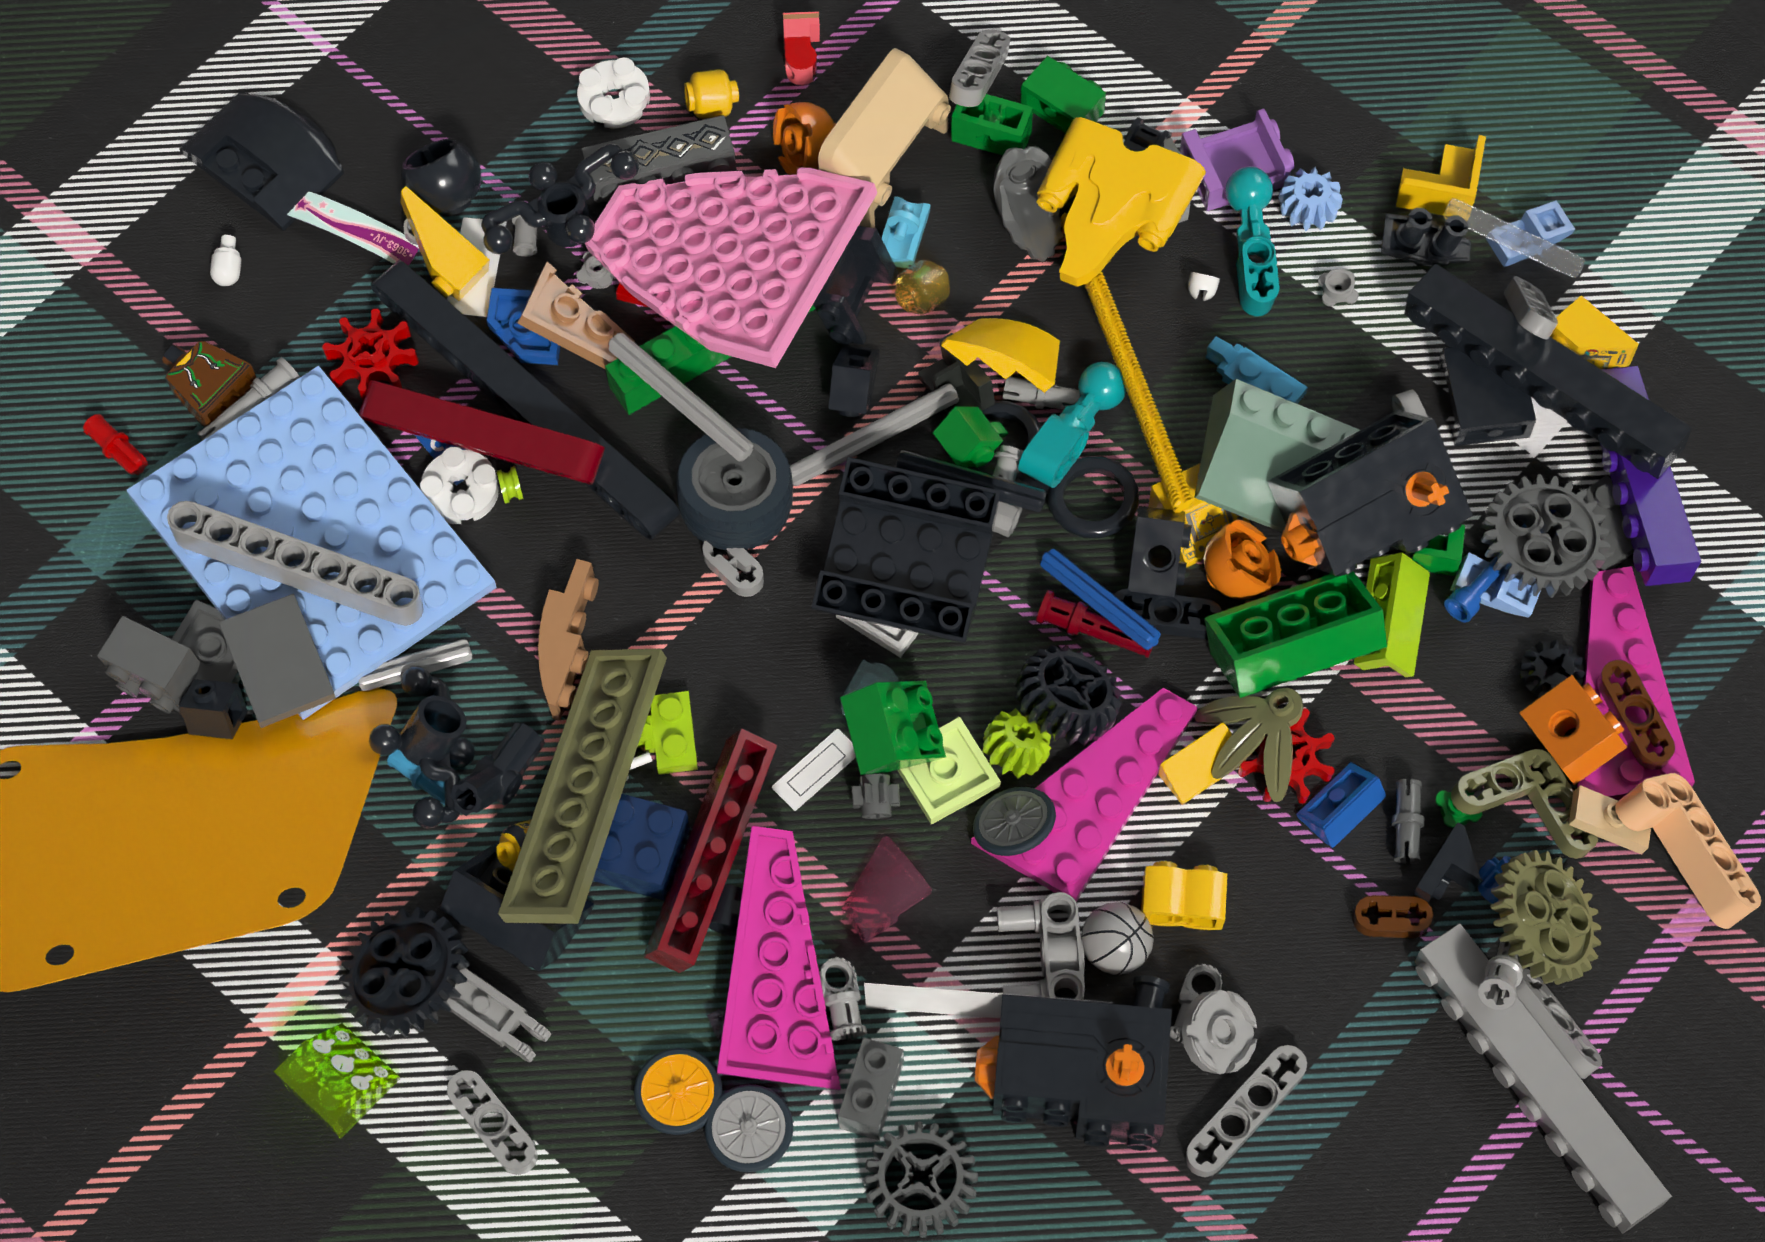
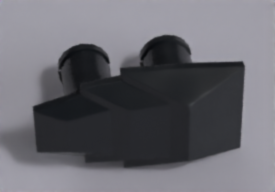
M1423 208L1413 209L1408 216L1386 213L1381 253L1431 267L1432 264L1448 266L1451 262H1469L1471 241L1463 238L1467 234L1468 230L1466 228L1468 229L1469 226L1463 217L1456 215L1450 216L1445 221L1444 226L1438 225L1437 221L1432 220L1430 212Z

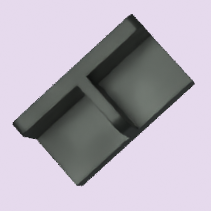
M950 333L939 339L943 359L919 371L920 381L929 392L945 384L953 385L958 394L959 401L944 409L947 414L955 406L979 407L981 411L993 406L995 400L992 381L978 363L974 360L967 366L941 346V342L953 334Z

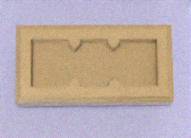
M1581 785L1573 792L1569 818L1570 826L1639 854L1644 853L1649 848L1651 828L1634 831L1626 827L1616 813L1615 806L1618 800Z

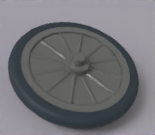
M1015 787L1004 790L988 799L977 812L973 823L974 837L984 850L995 855L1012 856L1027 852L1042 843L1052 831L1056 820L1055 806L1048 795L1035 788Z

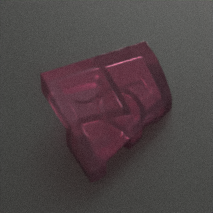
M885 836L880 840L844 903L842 913L864 943L896 923L898 915L930 895L931 887L897 845L888 836Z

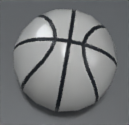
M1123 902L1106 903L1090 913L1084 923L1081 936L1084 953L1088 961L1099 970L1112 975L1129 974L1141 967L1149 957L1154 942L1152 926L1145 914L1136 907Z

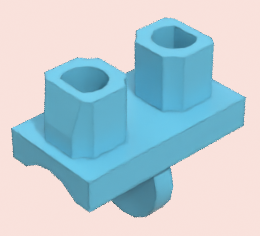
M894 197L881 239L896 267L908 268L909 265L913 266L930 213V204L911 203L900 197Z

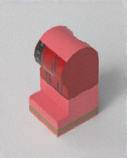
M819 12L783 13L786 76L795 85H808L814 81L817 75V54L811 46V42H820Z

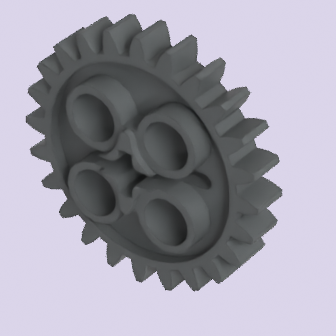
M1538 474L1532 485L1524 476L1518 483V487L1510 482L1505 488L1504 493L1499 491L1493 499L1494 503H1490L1485 511L1488 517H1485L1481 528L1487 531L1481 538V542L1491 544L1485 553V557H1497L1498 560L1492 569L1497 571L1505 568L1508 572L1504 581L1509 582L1513 578H1517L1519 580V591H1522L1529 584L1532 585L1533 596H1537L1542 588H1546L1549 597L1553 598L1560 587L1561 591L1567 596L1574 586L1581 590L1588 582L1587 579L1593 580L1599 572L1597 568H1601L1607 559L1604 555L1610 548V544L1603 540L1609 535L1610 529L1599 527L1605 520L1606 515L1594 514L1593 510L1598 502L1585 503L1583 499L1587 491L1584 489L1574 494L1572 492V481H1569L1562 488L1559 487L1557 476H1554L1549 484H1545L1542 475ZM1549 509L1556 510L1563 518L1555 517ZM1513 519L1521 520L1527 528L1519 527ZM1564 544H1571L1576 548L1577 552L1568 550ZM1528 554L1537 555L1542 562L1533 561Z

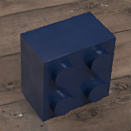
M621 794L593 881L665 901L690 830L687 811Z

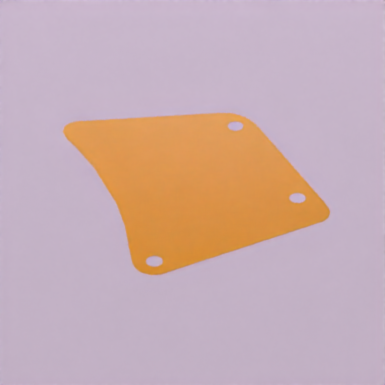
M379 688L369 691H358L332 700L304 720H302L299 714H296L263 728H260L257 720L241 723L233 739L189 735L187 733L166 738L117 743L24 745L0 750V765L7 761H16L21 765V770L17 775L9 779H0V992L30 989L283 926L299 920L316 910L333 893L341 874L380 755L375 753L370 747V732L380 724L391 725L397 708L395 694L390 690ZM289 888H301L306 894L305 899L298 906L285 908L279 905L278 897L284 890ZM65 944L70 945L74 949L73 957L64 964L50 965L46 962V954L55 946Z

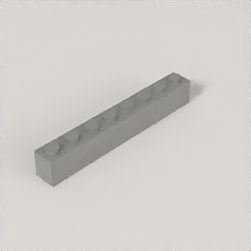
M1459 923L1420 949L1415 960L1418 976L1428 987L1433 986L1442 997L1441 1004L1446 1013L1455 1021L1459 1019L1468 1031L1467 1038L1472 1047L1479 1054L1485 1053L1494 1065L1492 1069L1497 1080L1505 1088L1511 1087L1520 1099L1519 1107L1523 1114L1531 1122L1537 1121L1547 1134L1545 1140L1553 1153L1558 1157L1563 1156L1573 1168L1571 1173L1578 1186L1585 1192L1590 1191L1599 1202L1598 1209L1604 1220L1612 1227L1617 1226L1622 1234L1662 1207L1672 1197L1518 997H1516L1514 1004L1505 1010H1494L1481 1002L1478 996V988L1481 981L1486 978L1485 968L1489 960ZM1506 990L1503 991L1501 999L1504 998Z

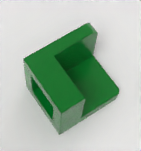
M1462 525L1452 533L1445 534V536L1438 535L1428 541L1429 545L1426 548L1410 553V558L1431 573L1455 576L1462 560L1465 525Z

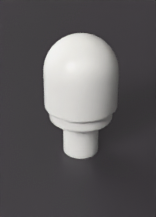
M223 235L221 237L220 248L215 249L211 257L210 275L213 281L221 286L233 285L240 276L242 259L240 253L235 250L236 238L231 235Z

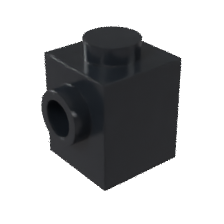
M194 679L188 692L182 696L179 704V712L184 719L189 735L233 739L248 712L238 683Z

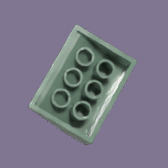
M1235 379L1213 395L1194 498L1283 532L1286 524L1267 481L1360 430Z

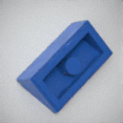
M1350 762L1296 815L1324 843L1333 848L1384 800L1386 794L1379 777Z

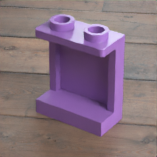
M1265 109L1257 110L1254 122L1201 139L1196 129L1182 133L1180 154L1196 160L1206 171L1197 189L1206 211L1229 205L1225 194L1227 180L1233 172L1242 167L1252 166L1263 170L1271 179L1273 190L1284 187V181L1288 175L1290 176L1291 170L1294 169L1293 156L1288 148H1283L1280 142L1278 125L1274 119H1269Z

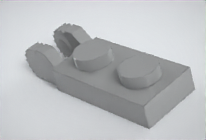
M468 969L459 970L467 978V982L456 984L454 987L461 994L460 998H448L447 1003L452 1009L451 1012L501 1047L505 1045L517 1056L527 1062H531L536 1056L532 1048L513 1037L512 1034L519 1025H522L532 1036L546 1042L551 1036L550 1031L530 1017L523 1007Z

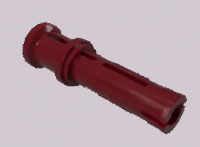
M1047 590L1037 615V623L1048 622L1067 629V634L1072 636L1074 634L1078 635L1081 632L1149 658L1152 648L1145 650L1133 640L1100 629L1105 627L1126 635L1102 615L1087 610L1088 606L1084 602L1079 601L1076 604L1054 596V591ZM1053 609H1056V610H1058V611L1067 613V614H1069V615H1068V616H1065V615H1062V614H1060V613L1054 612V611H1052V610H1053ZM1086 620L1088 622L1094 623V625L1086 624L1083 621Z

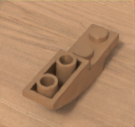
M576 559L565 592L562 593L549 589L539 629L538 656L541 681L552 718L556 720H561L565 708H571L576 693V687L573 684L577 673L583 674L588 661V651H585L581 637L586 622L584 610L588 600H594L599 580L595 578L592 563Z

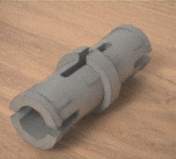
M1009 376L1006 379L1005 392L1003 393V399L1034 404L1036 409L1041 410L1044 407L1064 410L1066 406L1075 405L1081 397L1079 389L1076 390L1053 385L1044 393L1030 381Z

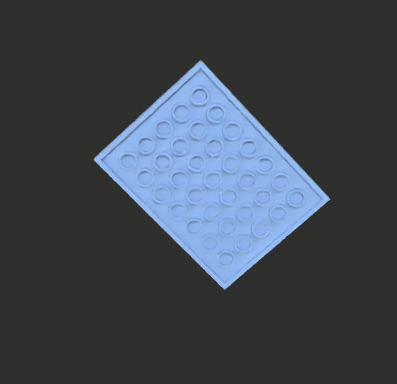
M319 366L127 489L131 500L225 620L294 593L336 698L357 684L361 677L371 674L384 662L392 660L497 588L495 580ZM178 502H195L413 580L419 588L424 609L423 614L414 624L398 625L184 549L177 544L168 525V511ZM187 522L181 528H190L196 522ZM222 535L216 541H225L231 535ZM259 547L252 552V554H260L267 549V547ZM293 560L287 566H298L304 560ZM328 573L323 579H334L340 573ZM365 585L359 591L364 593L370 592L376 586ZM407 597L401 598L395 604L406 605L412 599ZM329 702L298 714L304 720Z

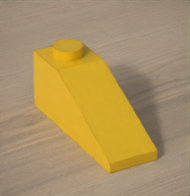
M405 186L401 190V205L429 274L433 279L432 284L443 296L449 297L451 295L459 302L489 271L490 260Z

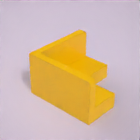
M1478 135L1475 149L1445 144L1439 175L1403 168L1396 207L1411 210L1423 208L1433 214L1449 217L1456 215L1469 220L1476 197L1486 136Z

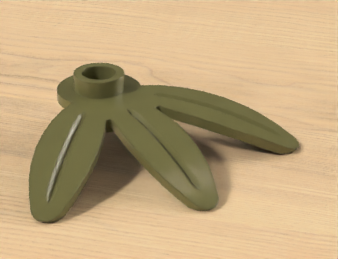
M1280 688L1271 692L1266 699L1255 696H1245L1239 698V696H1229L1215 700L1196 712L1195 721L1202 724H1221L1223 722L1228 724L1249 720L1222 747L1212 769L1213 778L1220 779L1231 773L1253 753L1267 736L1264 749L1266 785L1270 798L1274 802L1283 800L1290 782L1293 762L1290 726L1299 721L1303 711V701L1298 692L1290 688ZM1288 702L1286 707L1277 709L1279 705Z

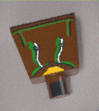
M205 341L198 342L188 353L179 346L173 345L165 352L162 359L163 363L171 369L165 378L173 394L204 428L251 389L252 381L257 378L251 364Z

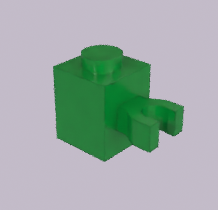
M955 406L935 429L933 434L956 465L961 467H982L992 460L994 451L1003 442L1002 438L1008 432L1000 422L990 423L979 407Z

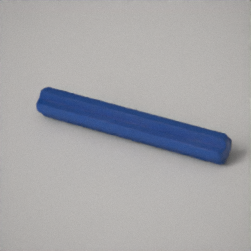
M1051 549L1048 553L1045 552L1043 554L1040 565L1046 572L1145 650H1149L1158 644V639L1161 635L1158 629L1059 551Z

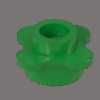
M1466 789L1465 793L1467 796L1474 795V792L1469 793ZM1440 791L1436 796L1435 802L1441 807L1443 822L1449 828H1454L1457 822L1462 825L1467 824L1469 821L1477 822L1482 816V812L1469 815L1459 811L1451 800V792Z

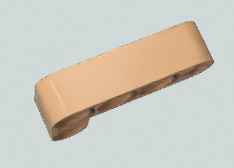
M1669 773L1648 778L1616 803L1615 809L1618 818L1626 827L1634 831L1654 829L1703 909L1717 926L1729 929L1761 905V896L1691 785L1682 776L1676 773Z

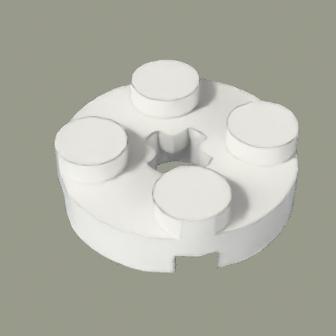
M623 57L617 60L600 62L589 69L583 70L579 76L577 96L580 109L589 121L594 123L593 120L604 123L606 128L617 129L629 126L641 118L643 115L642 110L647 104L649 105L650 90L645 74L634 66L632 60ZM612 89L621 90L617 99H613L611 95L605 96V94Z
M450 447L427 466L422 476L420 489L447 523L461 524L460 520H469L471 518L474 521L478 520L493 508L498 498V478L492 464L483 455L470 450H462L459 447ZM465 480L469 489L466 491L460 489L457 493H453L452 484L455 481Z

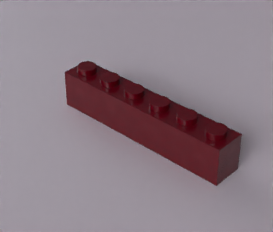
M740 729L726 740L645 950L644 958L678 973L695 965L775 753L776 744L744 729Z

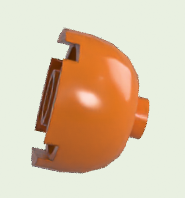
M798 102L784 105L785 108L777 110L773 122L774 145L781 144L782 152L785 156L778 157L781 166L789 175H797L798 168L819 170L818 156L821 146L836 123H834L825 109L813 103Z
M1235 520L1223 526L1208 541L1204 550L1203 560L1207 580L1214 589L1230 598L1246 600L1266 593L1280 581L1281 567L1278 556L1274 549L1268 553L1265 546L1261 543L1267 539L1261 531L1248 522Z

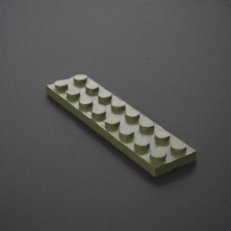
M662 649L591 650L498 913L505 923H579L667 659Z

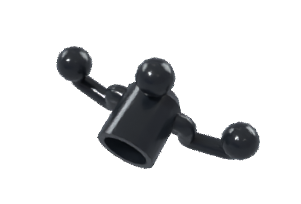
M607 144L580 162L575 170V176L565 182H556L557 170L549 162L541 161L535 163L530 168L529 181L537 190H542L541 195L529 203L514 201L485 215L481 223L482 230L485 233L483 237L485 248L492 254L500 255L506 253L511 248L513 237L506 227L499 224L519 215L531 227L539 228L545 226L549 239L556 245L574 247L590 241L595 232V225L592 221L587 200L593 197L596 191V184L590 174L612 159L610 167L612 173L619 179L628 180L638 173V158L630 151H623L618 145Z
M411 666L404 671L400 683L405 693L412 697H421L427 692H433L434 696L426 697L421 701L400 733L389 724H380L370 732L369 744L371 749L379 755H391L396 750H400L409 762L420 766L421 772L427 778L445 783V807L434 797H423L413 807L412 815L414 821L423 828H434L440 823H451L459 817L460 813L455 810L450 793L453 785L460 781V776L457 771L451 768V765L454 767H465L470 764L474 759L475 748L470 740L460 737L466 729L467 720L459 705L451 700L447 684L437 677L430 676L426 669L420 666Z

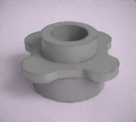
M589 251L583 255V267L577 272L578 281L582 284L587 283L590 287L596 289L609 287L614 276ZM596 267L601 268L600 271H594Z
M1334 269L1329 273H1323L1319 276L1318 284L1323 288L1322 302L1325 305L1334 306L1340 302L1353 304L1358 300L1359 293L1354 290L1355 276L1351 271ZM1335 287H1341L1342 289L1338 291Z

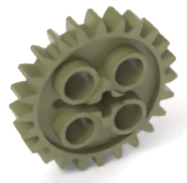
M1537 850L1520 854L1511 858L1510 862L1501 865L1503 872L1494 877L1499 886L1491 889V893L1499 899V902L1491 904V908L1500 915L1499 919L1493 921L1494 925L1503 927L1504 933L1499 938L1500 942L1509 941L1511 945L1508 955H1518L1522 968L1530 967L1531 978L1534 979L1541 976L1544 984L1554 981L1556 985L1580 978L1583 976V972L1591 970L1590 961L1598 959V955L1593 948L1601 945V941L1594 936V932L1601 930V926L1592 920V916L1596 915L1598 910L1588 905L1592 894H1583L1581 888L1584 880L1579 879L1575 881L1572 878L1574 868L1570 866L1563 869L1561 857L1551 860L1548 851L1539 854Z

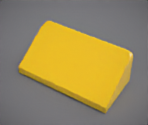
M1224 722L1161 763L1158 775L1182 805L1220 780L1213 778L1212 769L1222 747L1232 736Z

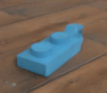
M1217 336L1207 347L1206 358L1218 365L1216 371L1223 376L1222 381L1227 384L1238 379L1296 404L1306 394L1307 386L1246 347L1244 348L1239 344L1233 347Z

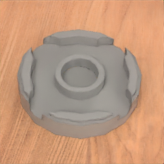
M1213 990L1203 992L1190 1003L1184 1014L1182 1037L1184 1048L1191 1061L1201 1070L1213 1074L1231 1073L1238 1071L1249 1062L1256 1048L1257 1039H1253V1028H1257L1255 1015L1248 1002L1237 993Z

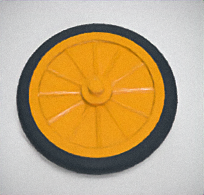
M685 1048L668 1049L650 1058L641 1068L634 1086L635 1104L641 1117L654 1129L671 1135L688 1134L702 1128L719 1097L722 1095L721 1078L717 1074V1069L713 1063L699 1052Z

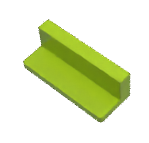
M1402 552L1373 558L1370 561L1366 588L1383 609L1387 647L1355 658L1354 665L1362 670L1389 666L1404 677H1412L1415 673L1430 573Z

